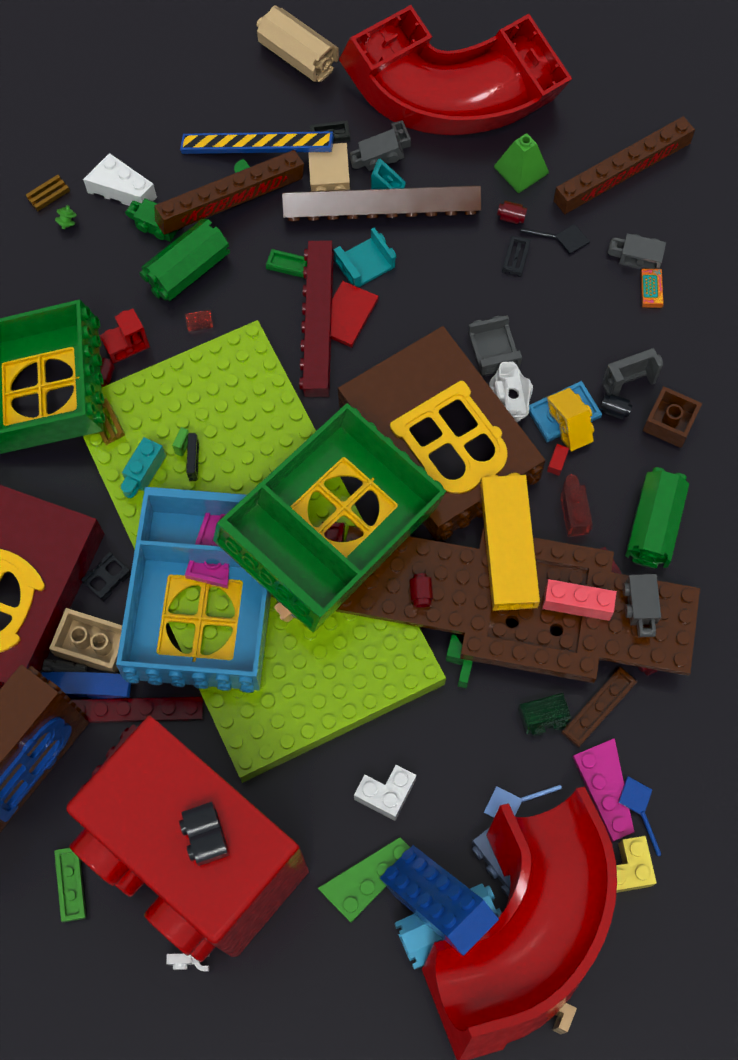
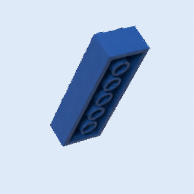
M414 845L406 850L380 877V880L401 903L462 956L499 920L480 896Z

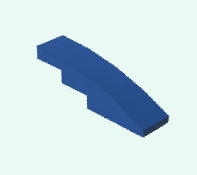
M42 672V676L61 688L69 698L108 699L129 698L131 683L126 682L121 674Z

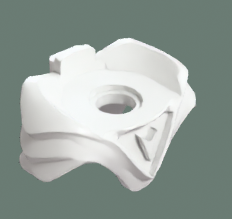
M514 362L500 363L496 374L489 382V386L515 421L519 422L529 414V401L533 385L530 379L522 375ZM509 390H515L518 393V398H510L508 396Z

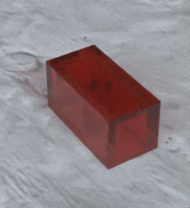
M210 310L185 314L188 331L213 328Z

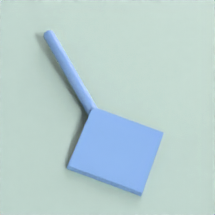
M557 785L522 798L496 786L484 813L494 818L500 805L509 803L515 816L521 802L560 790L562 786Z

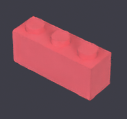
M548 579L542 609L610 621L614 613L617 591Z

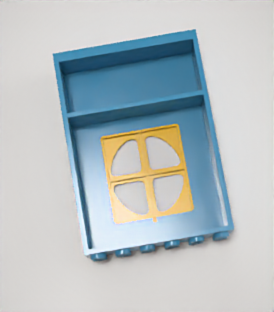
M145 487L116 666L126 682L139 683V681H148L152 685L171 683L172 686L184 687L186 684L194 685V687L199 689H207L210 686L217 687V689L222 691H229L231 688H235L246 693H252L254 690L260 691L271 594L219 546L195 545L205 513H210V515L227 514L246 495ZM189 560L194 561V563L229 564L228 589L185 578ZM200 586L198 612L195 615L169 612L171 603L179 593L188 587ZM211 587H217L228 595L235 609L234 617L223 618L206 615L208 593ZM179 622L195 625L191 653L185 654L175 648L167 634V623ZM206 625L231 627L233 632L222 648L210 655H202L200 653L203 629Z

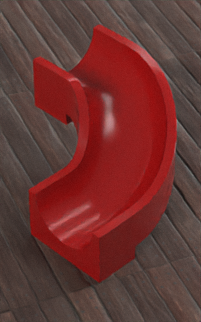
M412 5L350 37L339 58L340 63L358 90L379 113L393 122L403 120L407 128L440 135L473 134L514 123L553 101L572 80V77L530 14L500 29L494 37L459 50L444 51L434 48L429 43L432 35Z
M585 786L576 788L574 793L560 805L535 816L515 817L509 803L500 805L486 836L504 877L510 875V893L506 908L498 917L499 920L464 956L445 940L434 942L422 972L456 1060H470L501 1051L507 1043L523 1038L543 1026L571 998L593 965L604 944L616 903V860L607 830Z

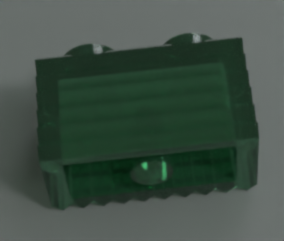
M564 693L526 702L518 707L526 734L532 733L533 736L545 733L547 728L554 727V730L565 728L571 720Z

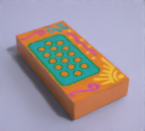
M641 269L642 307L662 308V269Z

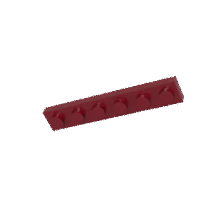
M203 697L72 700L87 714L84 718L89 723L143 722L149 715L157 721L203 720Z

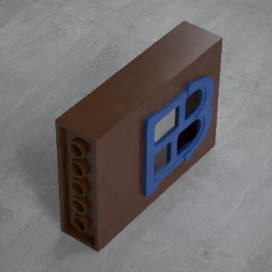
M22 664L0 689V833L89 724L84 718L87 714L61 688L52 681H48L34 667L30 666L27 669Z

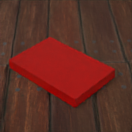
M342 281L332 298L331 339L352 348L379 300V296Z

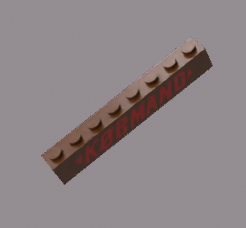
M682 116L557 186L553 201L564 215L691 144L695 132L694 127Z
M292 150L154 205L155 222L164 235L301 180L303 178L304 163L296 151Z

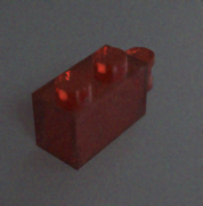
M571 474L566 477L561 494L568 537L589 534L593 526L585 485L579 486L577 476Z

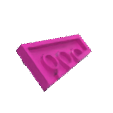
M205 513L195 545L218 546L213 541L216 524L226 514L210 515V513ZM189 560L185 578L228 589L229 564L194 563V561Z
M615 738L573 755L572 758L611 841L614 842L634 833L630 809L618 803L624 787V780Z

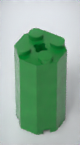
M201 219L141 267L142 271L139 274L145 282H149L152 287L151 291L156 298L162 297L164 300L171 301L230 253V249H226L229 247V243L217 227L212 228L209 226L212 223L209 219Z
M659 467L653 468L652 472H647L625 553L627 558L630 555L633 557L632 561L635 564L650 568H658V564H663V568H668L672 559L690 484L686 481V475L666 472Z

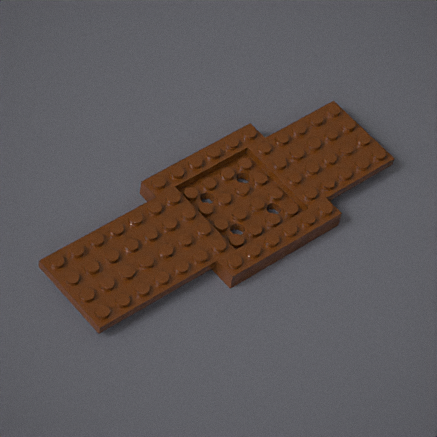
M349 526L346 542L362 537L363 532L358 527ZM483 529L479 549L409 536L335 612L462 634L464 639L460 659L594 683L597 679L599 660L689 676L691 673L700 588L657 580L661 619L658 624H655L656 636L638 637L637 625H630L629 618L625 616V605L628 604L627 596L623 595V583H626L629 575L611 572L613 551L533 537L540 597L538 608L493 611L485 529ZM425 573L427 577L432 578V605L425 608L413 607V602H411L409 580L413 578V575ZM548 579L617 591L614 613L610 621L542 609ZM509 618H514L518 622V626L516 628H509L505 621ZM643 625V628H649V625ZM558 626L561 628L562 634L560 636H553L550 633V628Z

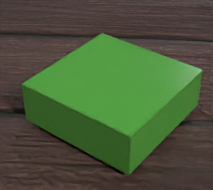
M181 427L172 446L176 455L183 456L188 447V429Z

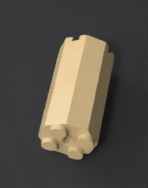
M276 5L266 15L259 18L256 24L258 27V42L315 82H317L316 80L322 82L332 73L334 67L331 65L333 61L337 63L339 59V48Z

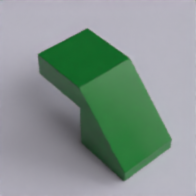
M452 635L446 661L463 665L458 687L467 688L473 661L460 659L462 644L456 635Z

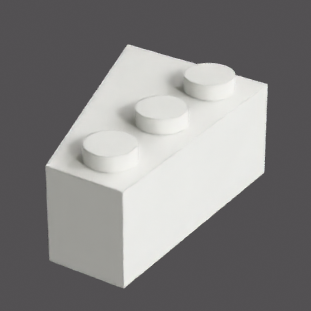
M110 153L83 179L88 193H96L109 200L111 198L119 200L122 204L130 206L132 201L142 203L144 199L154 201L157 198L152 182Z

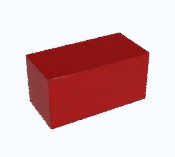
M556 445L547 472L560 476L569 451L568 447Z

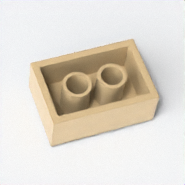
M66 608L49 649L56 657L85 664L88 667L107 673L117 674L119 670L116 662L122 625Z

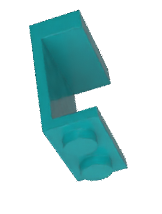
M375 228L371 229L370 239L344 252L341 246L333 249L334 261L350 284L356 287H360L395 268L396 253L387 246L384 236L378 233Z

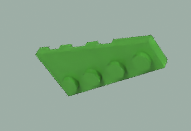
M398 838L320 886L318 890L352 923L386 888L385 884L380 880L386 869L392 866L411 847L401 838Z

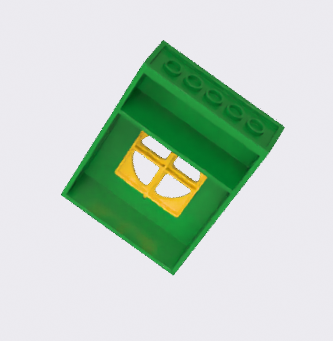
M80 299L0 318V454L104 431L105 414L102 407L104 395L101 389L103 376L100 370L102 358L99 352L101 339L98 333L100 321ZM55 359L67 363L73 370L72 377L47 383L46 361ZM37 363V385L12 391V383L17 375L27 366ZM74 386L73 393L67 403L56 412L48 414L47 392ZM38 394L39 415L37 417H25L17 413L12 407L13 399Z
M346 403L217 522L213 541L314 633L437 509L446 490L440 482L433 480L423 467L416 465L406 452L398 449L389 437L380 433L372 422H368L362 417L356 408ZM349 476L359 479L362 482V486L346 501H341L324 486V482L335 477ZM367 491H373L379 503L378 518L373 526L367 525L351 510V507ZM314 492H319L336 508V511L319 527H314L308 517V503ZM345 516L363 532V536L349 542H335L327 539L324 533L339 518Z

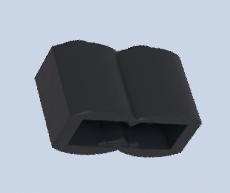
M213 802L181 812L183 819L179 820L183 836H189L191 845L186 847L191 862L196 860V863L201 866L230 856Z

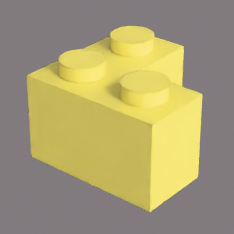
M646 836L620 841L618 846L623 864L616 865V893L655 885L657 882Z

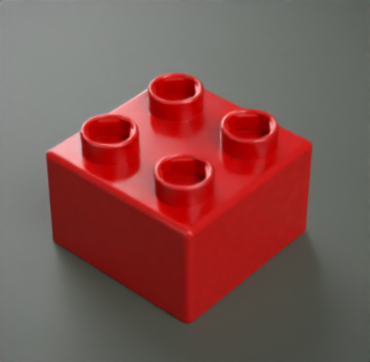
M150 715L146 717L68 802L66 807L68 814L84 827L83 831L70 844V849L111 886L115 885L128 897L133 896L144 883L159 897L147 909L144 917L181 952L187 956L191 955L199 962H203L215 947L231 957L240 955L309 873L301 849L292 838ZM213 802L230 856L199 866L196 860L191 862L186 847L191 845L189 836H183L179 820L183 819L181 812Z

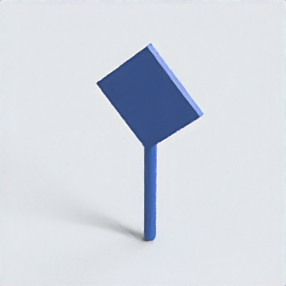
M627 776L618 803L642 816L657 856H661V851L645 814L652 789Z

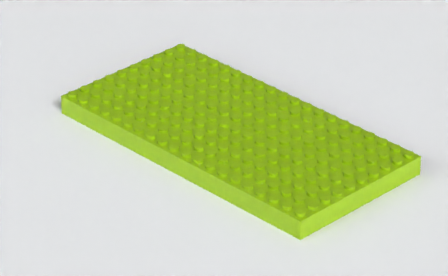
M256 320L102 387L104 399L107 398L125 436L108 445L104 443L99 432L85 435L83 438L135 549L144 491L139 489L133 498H127L123 494L121 484L124 481L122 471L143 437L162 445L166 454L164 461L148 487L248 495L312 436L316 430L259 321ZM104 408L103 411L114 433L117 434L118 431L107 408ZM103 423L104 431L107 437L110 438L111 436ZM181 427L188 429L189 433H196L198 436L199 462L197 481H189L186 473L187 449L183 456L175 454L172 446ZM335 477L324 482V486L341 501H346L350 497L341 477ZM314 492L308 503V517L314 527H319L322 522L326 521L336 511V508L319 492ZM354 504L351 507V510L362 519L359 511L357 510ZM342 516L336 522L345 524L343 542H346L349 526H357L347 517ZM191 586L179 593L171 603L169 612L195 615L198 612L200 586ZM211 587L208 593L206 615L223 618L234 617L235 609L228 595L217 587ZM271 595L260 691L254 690L252 693H246L235 688H231L229 691H222L217 689V687L210 686L207 689L199 690L243 783L445 685L446 677L418 626L334 612L313 633L297 618H293L289 622L281 620L279 613L274 608L279 602ZM169 622L182 653H191L195 625L191 623ZM206 625L203 629L200 653L202 655H210L218 651L229 640L233 629L228 626Z

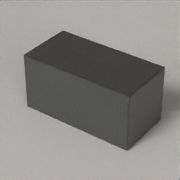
M403 120L391 123V129L394 128L400 137L402 148L411 147V138Z

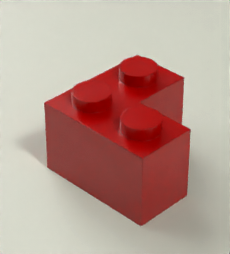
M133 308L122 311L119 315L115 316L117 328L109 329L99 335L113 364L150 347L144 327Z

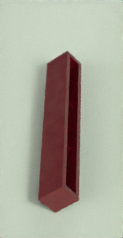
M332 240L308 241V249H304V260L307 261V266L304 267L303 274L304 279H307V284L303 285V297H306V303H302V314L305 315V321L301 323L302 333H305V339L301 340V352H304V358H300V370L303 371V377L299 379L300 390H303L305 397H329Z

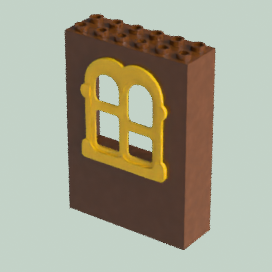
M444 326L338 387L340 408L346 403L356 408L362 417L368 422H372L380 433L389 437L398 449L406 452L416 465L423 467L427 474L433 480L440 482L446 490L437 509L423 522L435 541L440 539L446 540L456 529L467 527L472 519L483 517L480 488L482 477L491 474L507 476L511 473H519L520 475H526L527 485H534L541 479L545 464L544 457ZM455 400H460L478 423L477 427L460 437H457L439 414L440 409ZM430 417L441 430L442 436L426 446H420L409 429L425 418ZM481 434H486L495 447L494 456L485 462L474 460L464 448L466 443ZM445 444L452 445L466 466L464 475L456 480H449L443 477L429 458L430 453Z

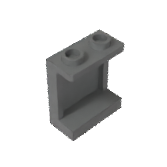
M508 315L495 316L484 321L477 320L469 324L468 336L481 376L496 373L502 362H514L518 367L521 366L522 355L520 350L517 351L509 328Z
M652 348L608 364L602 381L607 395L619 396L624 383L643 376H647L651 385L655 384L663 366L662 357Z

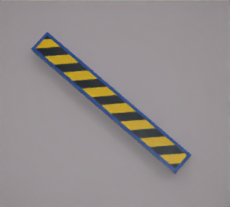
M333 131L183 134L180 151L182 154L287 153L292 150L296 152H332L334 134Z

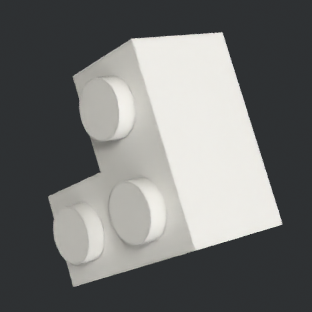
M395 765L386 785L364 775L354 794V800L396 821L416 781V775L398 765Z

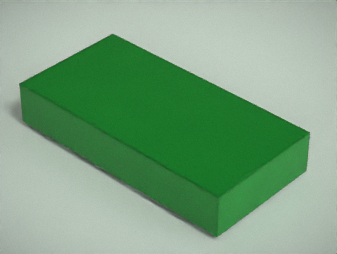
M271 249L266 263V269L301 278H304L303 269L307 266V261L304 260L303 256Z

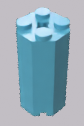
M481 883L470 888L488 904L497 917L502 914L500 908L495 909L493 904L495 897L489 885L484 887ZM415 914L395 922L396 929L400 927L402 929L398 935L409 961L415 960L416 962L412 964L413 969L424 966L434 942L444 939Z

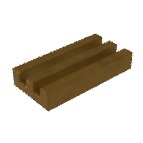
M56 175L27 193L26 197L38 212L70 192V189L61 180L60 176Z
M106 398L102 407L103 409L107 408L118 431L117 434L114 433L105 415L104 424L111 437L108 438L105 431L99 433L104 443L108 445L125 436Z

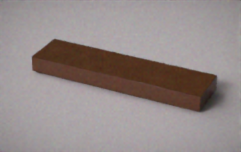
M620 667L561 733L579 748L634 687L637 681Z

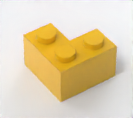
M567 388L547 397L549 413L558 422L561 440L570 451L594 442V427L591 423L592 411L589 405H585L582 402L579 394H575L570 388Z

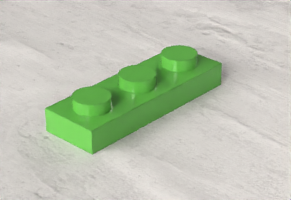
M70 848L54 850L61 922L85 919L87 916L81 859Z

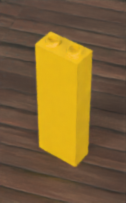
M511 473L507 476L491 474L482 477L480 488L492 610L538 608L540 597L526 475Z

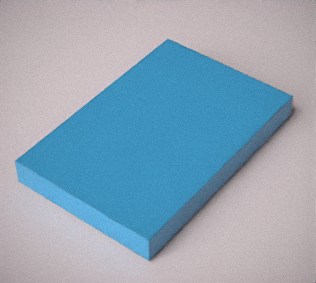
M582 381L567 387L575 394H579L585 405H589L592 411L591 422L601 418V411ZM547 397L530 404L529 414L546 443L560 437V427L558 422L549 413Z

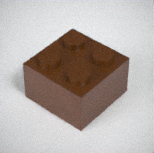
M663 386L643 431L682 448L702 403Z

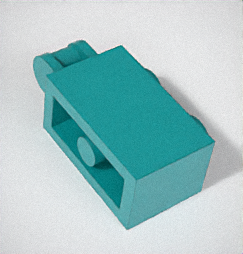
M143 437L122 471L124 481L121 484V489L125 497L133 498L139 489L144 491L145 487H148L166 457L162 445Z

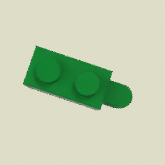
M144 199L142 203L132 201L125 214L135 221L136 228L141 232L151 233L160 240L165 239L171 242L178 230L163 234L155 222L154 205L157 203L148 199Z

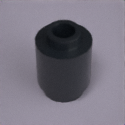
M605 394L600 410L605 411L604 414L623 420L624 416L629 417L632 405L629 404L630 400L613 394Z

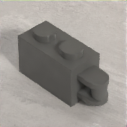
M394 128L358 142L359 149L349 154L352 168L359 169L366 166L368 171L374 170L378 159H382L386 164H390L405 158L400 137Z
M627 233L625 239L612 238L610 240L608 254L619 257V264L639 269H660L666 242Z
M657 574L629 575L626 583H623V595L627 596L628 604L625 605V616L629 618L630 625H637L638 637H655V624H658L661 619ZM643 625H649V628H643Z

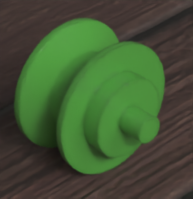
M66 205V208L57 209L60 217H56L55 221L62 226V229L75 225L72 218L76 217L77 214L70 209V206Z

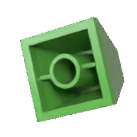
M527 133L515 140L494 165V168L518 194L549 174L537 143Z

